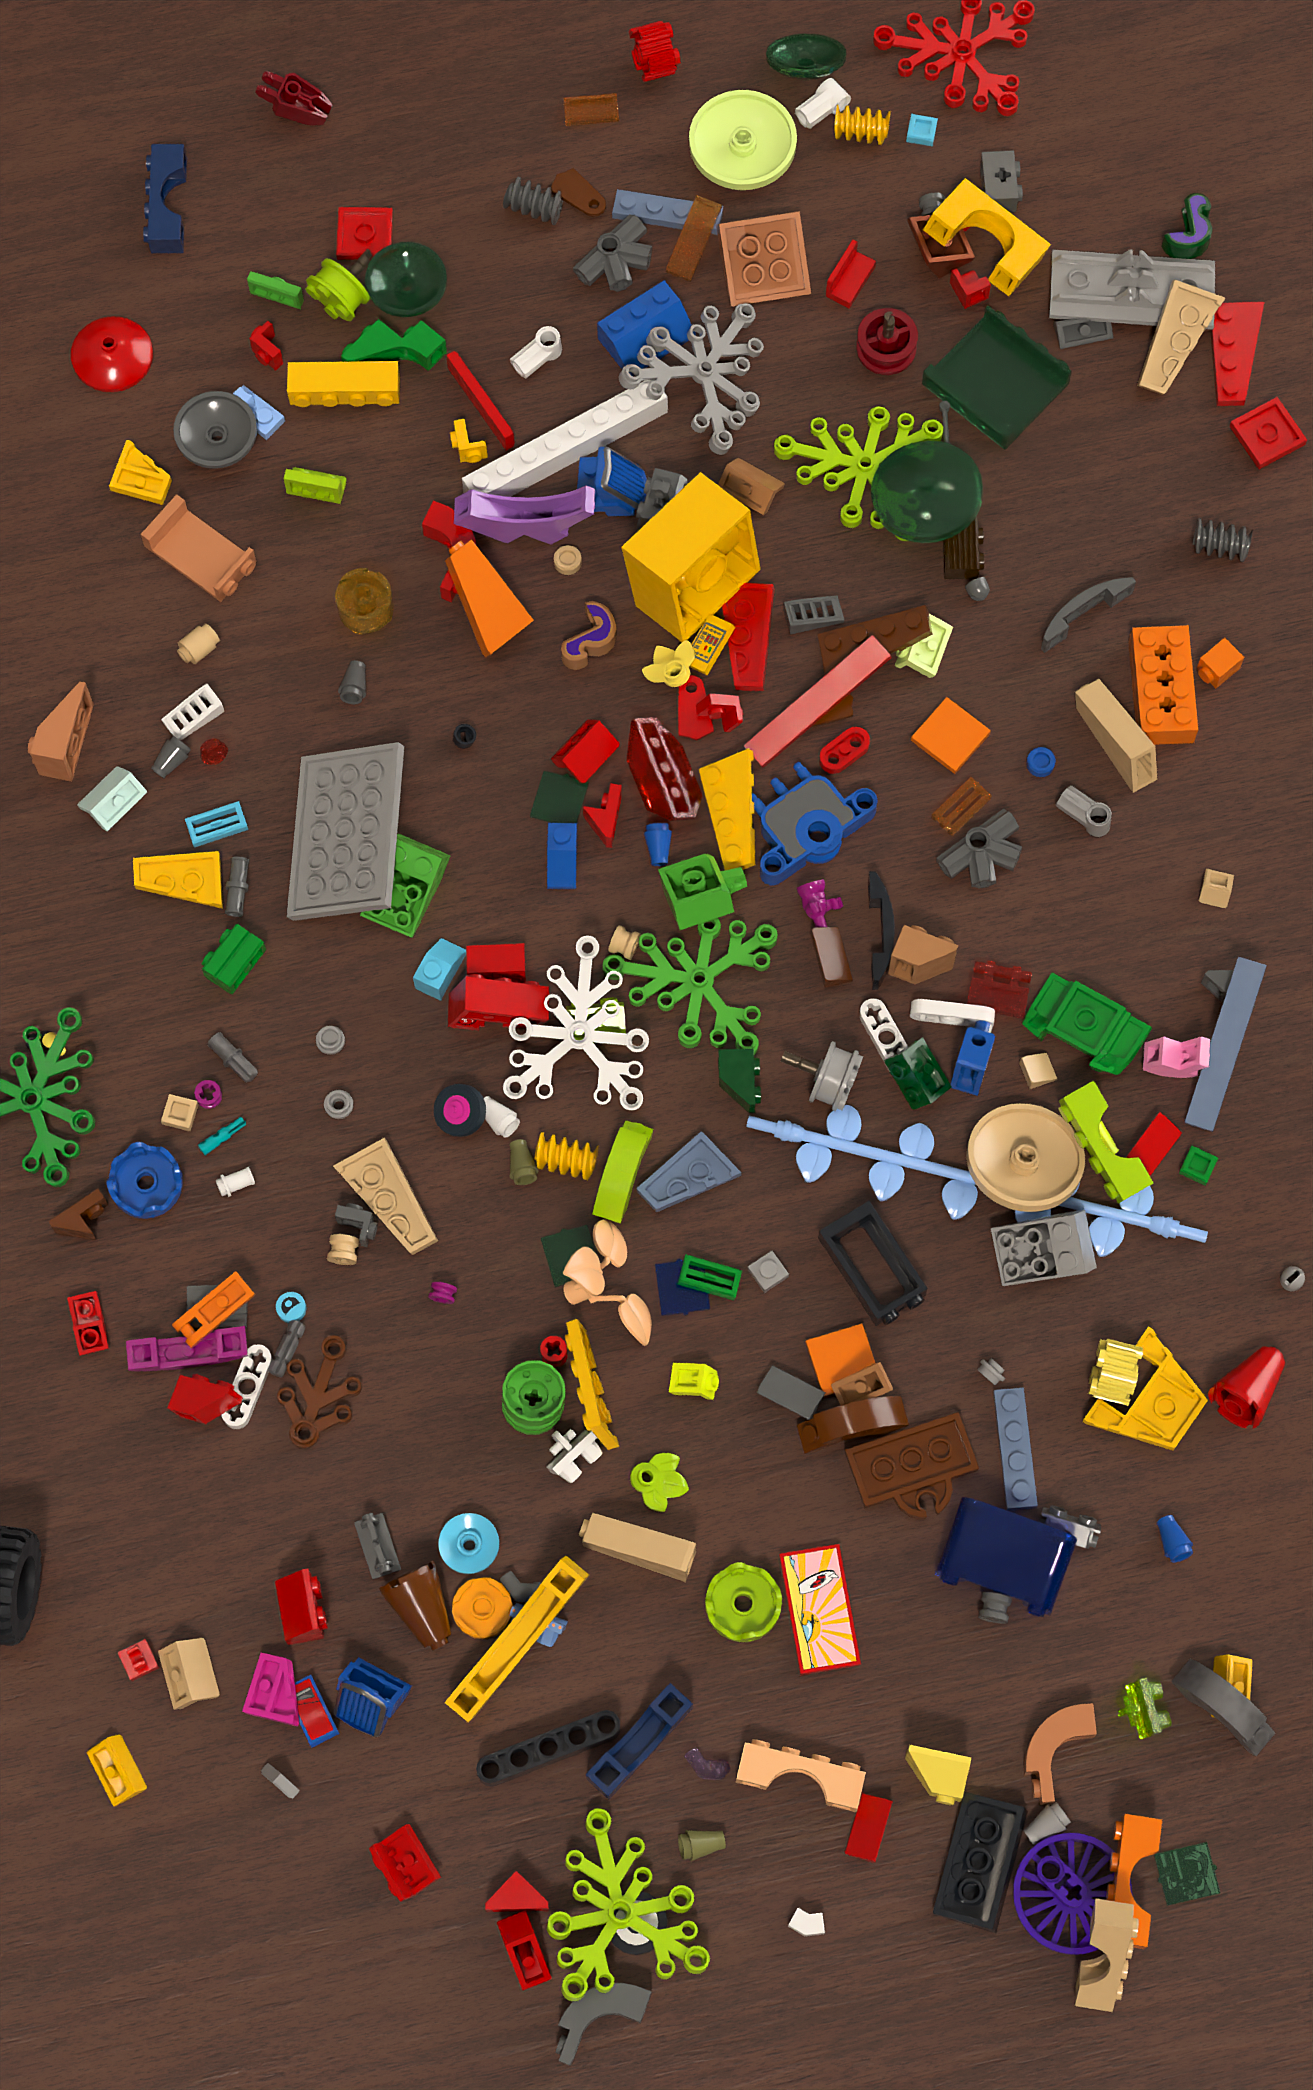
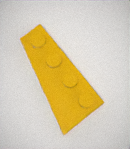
M749 748L699 769L725 870L739 867L744 870L755 865V829L752 828V814H754L752 786H754V775L751 773L753 751Z
M578 1319L566 1322L569 1334L565 1335V1340L569 1351H573L574 1360L571 1361V1367L575 1377L579 1378L580 1386L577 1387V1394L581 1404L585 1405L586 1413L582 1414L585 1427L597 1436L607 1450L619 1447L617 1437L613 1436L607 1424L612 1423L610 1412L607 1410L603 1399L599 1398V1395L604 1394L602 1383L597 1373L591 1370L597 1366L587 1330Z

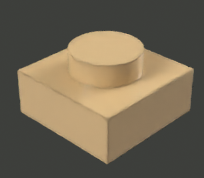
M169 1094L161 1119L162 1125L191 1131L199 1105L198 1101Z

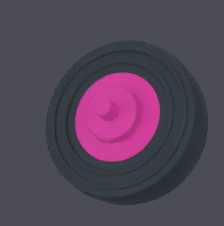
M454 1084L446 1087L439 1093L434 1103V1118L437 1125L442 1131L452 1136L464 1137L475 1133L482 1126L486 1117V1104L483 1096L478 1090L469 1085Z

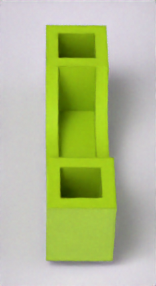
M1094 1081L1059 1101L1061 1105L1059 1107L1060 1114L1067 1123H1072L1076 1130L1074 1137L1082 1149L1086 1147L1091 1156L1089 1163L1096 1174L1101 1173L1106 1182L1104 1184L1105 1191L1112 1200L1116 1199L1120 1203L1153 1184L1139 1157H1119L1109 1151L1104 1145L1100 1136L1099 1125L1103 1113L1108 1108V1104Z

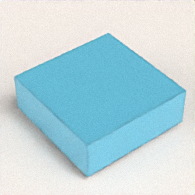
M911 114L906 142L933 146L938 118Z

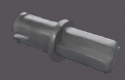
M221 1032L211 1037L207 1046L224 1061L223 1065L225 1067H230L246 1083L251 1082L257 1076V1069L242 1055L240 1048L236 1049Z

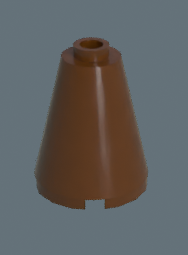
M434 1561L379 1587L382 1596L424 1648L430 1646L433 1651L449 1643L446 1637L452 1633Z

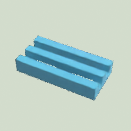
M239 801L185 819L194 847L248 830ZM233 812H237V815H234V816H231V817H228V818H225V819H222V820L219 819V820L213 821V822H211L210 824H207V825H204V826H201V827L193 828L194 825H197V824H200V823H203V822H206V821H209V820H212V819H215V818H218V817H221V816H224V815H227V814H230V813H233Z

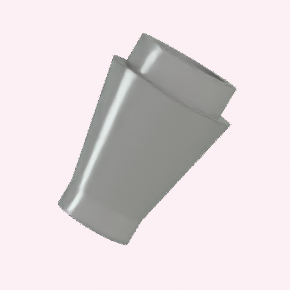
M1055 1802L1051 1806L1047 1804L1023 1831L1033 1845H1036L1038 1842L1066 1830L1065 1826L1071 1823V1821L1059 1804Z

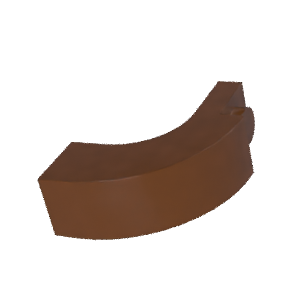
M887 1396L856 1401L813 1415L814 1418L798 1424L797 1428L804 1454H812L848 1439L866 1435H886L908 1426L909 1423L901 1396Z

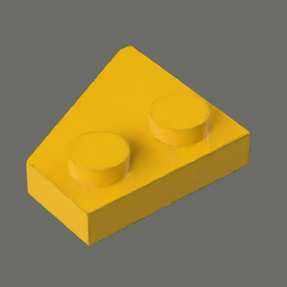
M126 440L109 487L113 492L163 505L172 480L171 476L162 468H158L151 458L143 455L133 442Z

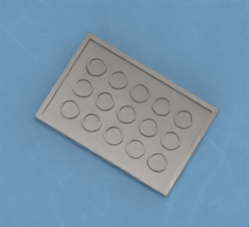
M399 742L301 757L287 917L294 921L391 908L404 746Z

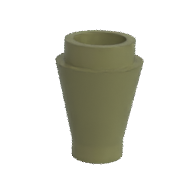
M522 1139L512 1141L509 1144L510 1178L514 1180L516 1185L531 1184L537 1180L539 1170L528 1149L527 1142Z
M685 1830V1834L678 1835L679 1851L683 1860L689 1859L694 1861L726 1847L722 1830Z

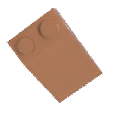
M80 681L37 727L35 737L32 736L29 740L28 753H30L32 762L35 764L39 775L71 782L73 780L94 706L85 682Z

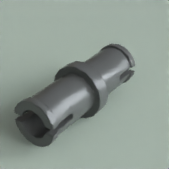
M244 857L231 858L230 878L226 882L225 888L228 890L225 914L232 917L243 916L245 892H248L249 888L246 880L250 860Z

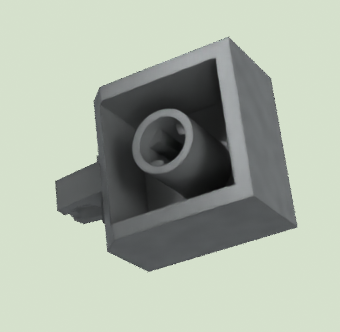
M655 468L653 477H648L645 483V501H640L636 515V518H639L637 530H640L688 484L687 478L678 473Z

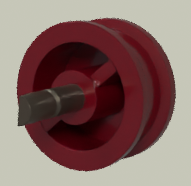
M881 308L869 313L861 321L858 328L856 351L860 362L868 370L880 375H893L904 371L911 365L916 355L917 327L910 316L897 309Z

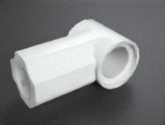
M828 78L818 87L815 95L795 109V114L799 122L805 128L808 127L810 129L829 114H836L837 104L840 112H842L845 106L850 103L851 96L833 78Z
M551 326L542 327L536 333L534 340L510 358V363L521 377L526 379L544 363L555 360L561 355L562 345L558 330ZM547 341H554V342H555V343H554L553 345H551V346H545V345H543V344H544L545 342H547Z

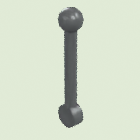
M942 401L939 404V410L942 412L944 438L941 449L944 453H949L952 450V445L949 443L948 428L950 403Z

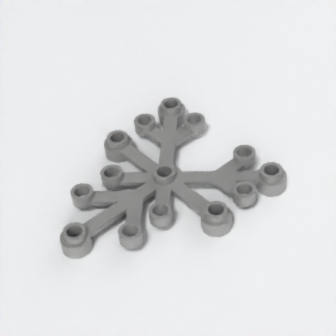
M747 303L739 304L732 313L731 318L733 322L721 338L716 323L719 311L714 306L704 308L701 313V320L705 323L711 352L708 356H706L703 344L706 332L701 325H692L687 332V338L692 344L694 355L673 341L666 328H653L646 338L647 345L643 346L637 354L638 361L651 368L640 369L639 366L634 364L626 365L619 374L620 384L624 388L632 390L637 388L643 380H656L648 385L646 395L652 400H658L664 393V387L671 378L692 377L695 382L702 384L707 405L701 413L695 415L691 421V427L695 432L702 433L709 426V420L711 419L714 433L709 439V447L716 454L723 455L727 453L733 444V438L725 430L723 420L727 422L731 429L739 430L746 421L745 416L750 417L758 410L760 401L754 392H743L721 376L727 374L745 375L750 368L748 359L738 357L734 362L717 363L720 357L744 355L757 357L760 355L764 346L762 341L757 338L750 339L747 344L730 345L740 329L749 327L756 316L754 308ZM706 313L712 314L713 318L708 317ZM693 331L699 333L700 337L695 336ZM751 345L756 346L758 350L752 349ZM666 349L687 366L669 367L656 357V352ZM643 353L649 354L650 358L645 357ZM737 364L743 365L744 369L739 368ZM629 372L633 373L636 377L631 376ZM714 385L736 400L737 411L731 412L718 402ZM651 388H656L659 393L653 392ZM733 418H737L740 423H736ZM696 420L703 422L704 426H700Z

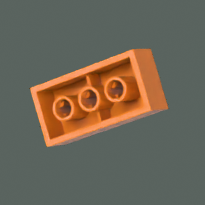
M1189 625L1132 628L1128 644L1135 722L1154 745L1194 743L1198 733V720Z

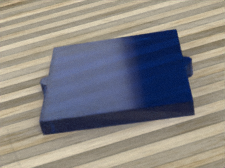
M680 1258L676 1262L655 1264L662 1316L680 1313L687 1316L689 1312L710 1310L708 1293L677 1285L683 1261ZM689 1265L688 1267L690 1269L705 1273V1269L696 1267L693 1265ZM686 1275L687 1278L707 1283V1281Z

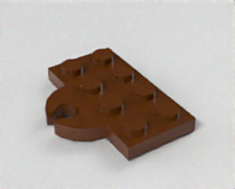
M959 1412L845 1450V1455L864 1508L893 1499L902 1512L909 1517L917 1519L927 1518L926 1511L920 1507L918 1502L921 1496L930 1495L935 1499L934 1511L939 1515L950 1501L953 1490L951 1480L979 1470Z

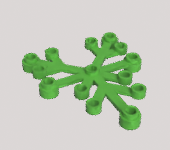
M718 918L698 924V934L701 937L696 965L686 953L684 942L680 938L669 940L667 944L669 955L675 957L685 971L673 969L656 946L655 936L650 933L640 936L639 948L649 955L657 967L625 962L621 956L615 954L609 955L604 959L603 973L605 976L610 971H617L622 977L624 974L654 979L642 988L634 987L630 990L629 1001L633 1006H642L647 998L671 982L682 983V985L671 992L659 994L657 1004L662 1011L672 1010L675 1003L691 993L686 1023L678 1031V1040L682 1046L694 1048L701 1041V1029L697 1024L704 995L717 1013L714 1030L710 1033L711 1045L716 1048L725 1046L727 1043V1027L736 1038L735 1049H754V1055L757 1053L759 1047L758 1038L753 1033L746 1032L738 1021H744L748 1025H756L760 1021V1010L756 1006H748L745 1009L726 1006L712 986L714 984V977L734 964L754 967L758 971H765L769 968L770 957L767 953L758 952L755 955L750 953L758 948L767 950L776 945L778 934L772 925H760L755 930L754 937L741 945L742 938L746 935V925L740 920L733 921L729 926V935L731 937L728 954L709 967L712 941L719 936L721 931V924ZM712 922L715 926L712 929H707L704 927V924ZM736 926H739L743 929V931L739 934H736L732 931V929ZM763 931H769L771 933V937L763 938L761 936V933ZM646 939H650L653 942V944L649 947H646L642 944V942ZM673 944H679L681 949L673 951L670 947ZM758 958H764L766 959L767 963L764 965H759L756 963V960ZM616 961L619 963V967L612 969L609 967V964ZM612 974L608 979L618 980L620 978L618 975ZM701 975L705 980L702 983H697L694 978ZM635 993H640L643 998L636 1001L632 996ZM669 998L672 1002L669 1005H663L661 1000ZM749 1012H755L757 1017L749 1019L746 1015ZM691 1029L695 1032V1035L687 1037L684 1034L685 1031ZM714 1035H722L724 1037L723 1041H714ZM744 1039H750L753 1044L749 1047H745L742 1044V1041Z

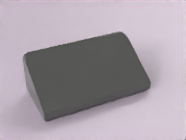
M1087 318L1053 321L1060 349L1113 339L1110 322H1096Z
M772 1365L756 1393L810 1420L814 1418L813 1415L816 1414L826 1392Z

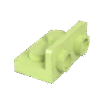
M929 614L933 635L901 652L897 650L896 656L898 658L895 666L902 668L907 665L931 678L937 673L953 627Z

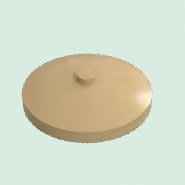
M1009 1104L990 1111L975 1125L967 1145L966 1159L970 1175L975 1184L991 1200L1013 1210L1038 1212L1062 1204L1075 1192L1084 1172V1148L1082 1149L1074 1137L1076 1131L1053 1111L1032 1104Z

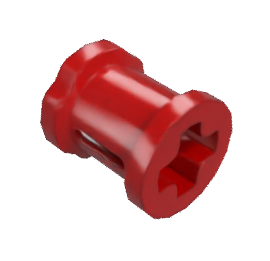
M549 1336L542 1341L540 1346L542 1361L552 1365L554 1368L563 1366L568 1358L565 1341L558 1336ZM558 1347L560 1355L554 1354L550 1357L548 1349L555 1350Z

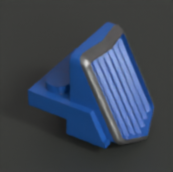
M607 446L598 448V457H580L577 489L584 486L595 489L594 512H605L607 516H634L635 509H638L640 501L644 502L646 497L644 493L647 480L645 471L638 464H635Z
M358 1657L354 1663L350 1662L338 1678L336 1690L339 1692L334 1715L356 1730L373 1737H379L385 1728L388 1718L392 1717L406 1699L412 1685Z

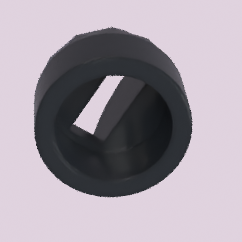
M468 724L458 725L453 733L454 744L461 749H466L473 745L476 739L475 729ZM461 732H464L465 742L461 741Z

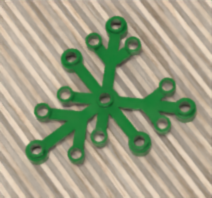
M71 1007L64 1008L59 1012L57 1022L60 1029L46 1057L40 1042L42 1039L41 1031L34 1026H29L23 1031V1039L29 1044L38 1071L33 1083L27 1068L29 1059L21 1052H16L10 1057V1065L15 1069L21 1087L0 1078V1091L15 1098L0 1104V1117L18 1110L30 1113L37 1133V1138L29 1154L22 1160V1167L29 1173L38 1172L41 1168L40 1159L44 1154L47 1166L44 1169L43 1176L45 1181L53 1187H61L69 1179L68 1169L59 1163L55 1149L61 1151L68 1159H75L80 1154V1146L73 1140L66 1141L49 1133L42 1111L70 1123L71 1128L78 1134H88L95 1127V1119L87 1110L80 1109L73 1112L48 1100L64 1093L70 1095L78 1093L81 1084L76 1077L66 1076L61 1082L45 1087L50 1077L77 1067L89 1068L94 1061L92 1054L87 1050H79L74 1056L58 1061L71 1033L79 1030L83 1022L81 1014ZM75 1017V1024L68 1026L66 1023L67 1019ZM31 1031L37 1032V1037L34 1040H28V1034ZM84 1054L88 1055V1061L85 1064H81L79 1062L80 1057ZM18 1057L24 1058V1063L21 1066H15V1060ZM72 1080L75 1081L74 1089L67 1090V1083ZM31 1095H36L37 1097L34 1104H28L27 1102L28 1097ZM84 1118L88 1119L87 1127L80 1128L79 1122ZM69 1145H75V1152L73 1154L66 1153V1148ZM31 1159H35L36 1166L32 1169H28V1161ZM56 1171H61L62 1178L55 1181L53 1174Z

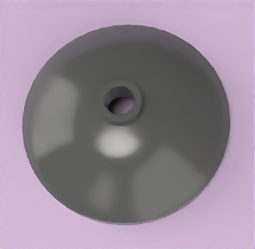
M223 391L205 392L186 402L176 416L173 429L175 442L182 455L190 462L205 468H223L237 463L252 449L257 436L256 419L249 405L238 396ZM216 436L222 437L219 441L213 440Z

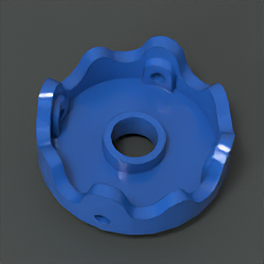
M135 1142L130 1144L126 1151L113 1159L106 1183L108 1191L119 1209L130 1216L147 1219L160 1216L174 1206L182 1191L183 1178L176 1159L168 1150L163 1147L149 1146L143 1142ZM143 1176H151L154 1178V1184L151 1188L144 1190L138 1187L139 1180Z

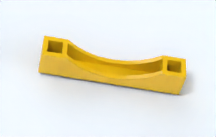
M564 1556L560 1559L520 1612L445 1703L469 1723L575 1594L589 1574L569 1557Z

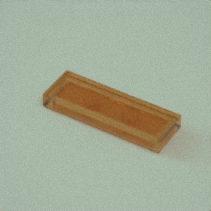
M696 195L666 267L667 273L690 282L692 281L722 209L721 204Z

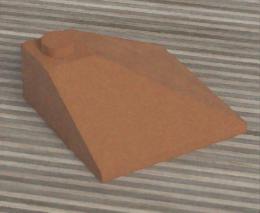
M800 211L716 225L730 306L811 294Z

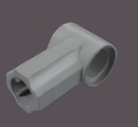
M1073 786L1066 788L1056 803L1057 808L1085 826L1086 831L1094 837H1101L1108 833L1111 826L1112 812L1106 804L1096 803ZM1100 816L1103 817L1105 821L1102 823H1095L1091 819L1093 817Z

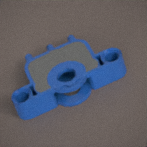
M797 762L793 768L802 782L788 790L778 778H773L770 784L779 798L765 806L761 799L752 793L754 810L761 817V834L772 848L761 858V880L768 885H777L806 866V861L814 864H823L831 861L839 853L842 837L846 838L875 817L878 802L875 792L868 788H861L844 799L827 778L820 775L812 776L806 767ZM867 802L871 807L862 809L857 804ZM820 831L825 833L828 839L823 842H815L810 839L809 835ZM768 865H776L780 869L777 872H769L766 870V867Z

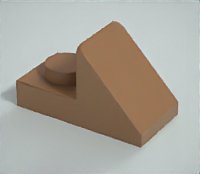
M881 1362L868 1365L862 1370L831 1384L840 1405L876 1398L893 1390Z

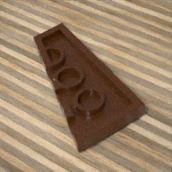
M926 605L818 634L825 675L872 635L889 654L897 650L901 652L933 635Z

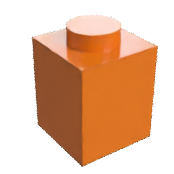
M1224 638L1200 658L1197 666L1198 674L1205 683H1210L1216 689L1241 668L1244 656Z

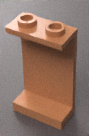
M177 494L141 533L144 547L220 602L226 596H231L237 589L238 582L244 576L250 575L256 566L253 549L249 547L246 551H243L189 512L185 500Z

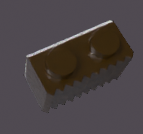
M958 517L956 519H944V579H977L979 570H984V553H979V545L983 544L984 531L983 528H978V518L969 517L966 519Z

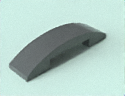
M1128 577L1106 581L1083 591L1070 600L1051 621L1044 635L1041 650L1045 653L1065 640L1069 630L1068 624L1103 600L1112 608L1133 594L1136 584L1135 579Z

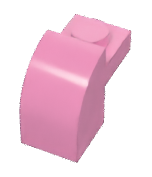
M1161 1037L1145 1042L1143 1070L1166 1077L1189 1078L1198 1076V1070L1208 1068L1210 1039L1198 1037L1185 1042H1179Z

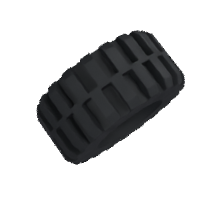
M1 1525L0 1645L14 1646L24 1640L26 1633L31 1627V1620L34 1618V1610L38 1602V1591L41 1583L42 1554L41 1549H39L40 1541L33 1531L26 1528Z

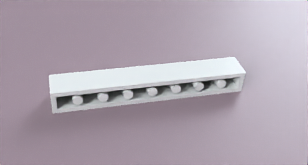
M644 380L637 388L628 389L463 477V493L473 489L487 494L511 497L580 460V457H586L597 451L599 447H604L668 413V397L664 392L660 399H650L646 395V388L652 381L656 380ZM651 388L653 392L659 393L656 388Z

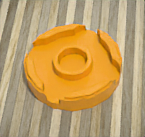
M483 1577L468 1580L457 1590L453 1598L452 1613L456 1625L463 1633L472 1638L488 1639L497 1636L506 1629L512 1618L509 1614L513 1604L509 1592L500 1582L492 1578Z

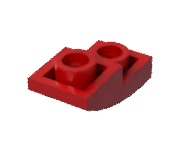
M93 1291L68 1297L67 1300L79 1356L109 1349L98 1292Z

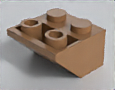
M904 925L891 955L888 975L912 984H918L950 971L954 967L959 945L954 944V941L948 937H935L927 934V931L919 926L912 925L909 927Z

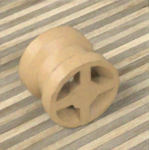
M618 925L611 939L608 951L613 954L619 952L623 954L624 958L631 960L639 944L641 933L636 931L630 933L626 931L625 927Z
M331 1235L329 1242L332 1248L327 1255V1260L341 1265L356 1264L355 1248L359 1246V1239L350 1235Z

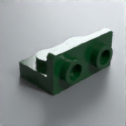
M923 1037L912 1042L898 1054L884 1060L913 1110L931 1104L952 1087Z

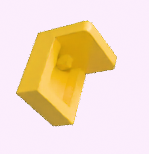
M465 419L454 420L455 431L450 432L452 448H458L460 463H476L487 458L486 442L469 443Z

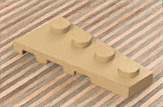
M1178 280L1172 281L1137 386L1161 395L1167 392L1184 365V361L1196 346L1198 339L1205 328L1208 327L1213 319V315L1222 305L1225 297Z

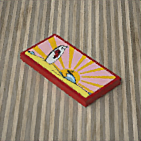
M835 1544L779 1554L800 1676L861 1666L840 1545Z

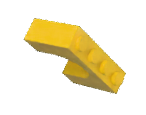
M966 178L933 212L923 229L924 232L944 247L958 231L965 227H979L992 233L1002 244L1004 257L998 262L988 281L1007 296H1010L1038 265L1051 245Z

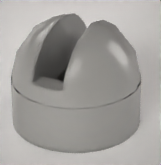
M1295 1266L1287 1267L1280 1276L1282 1287L1288 1291L1299 1290L1305 1282L1303 1271ZM1296 1272L1299 1276L1290 1284L1287 1279Z

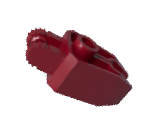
M270 71L263 73L262 80L279 91L277 92L266 86L258 85L255 93L258 97L273 104L272 109L276 116L305 125H324L327 115L324 113L329 114L332 103L321 90L294 72L286 74L285 78Z

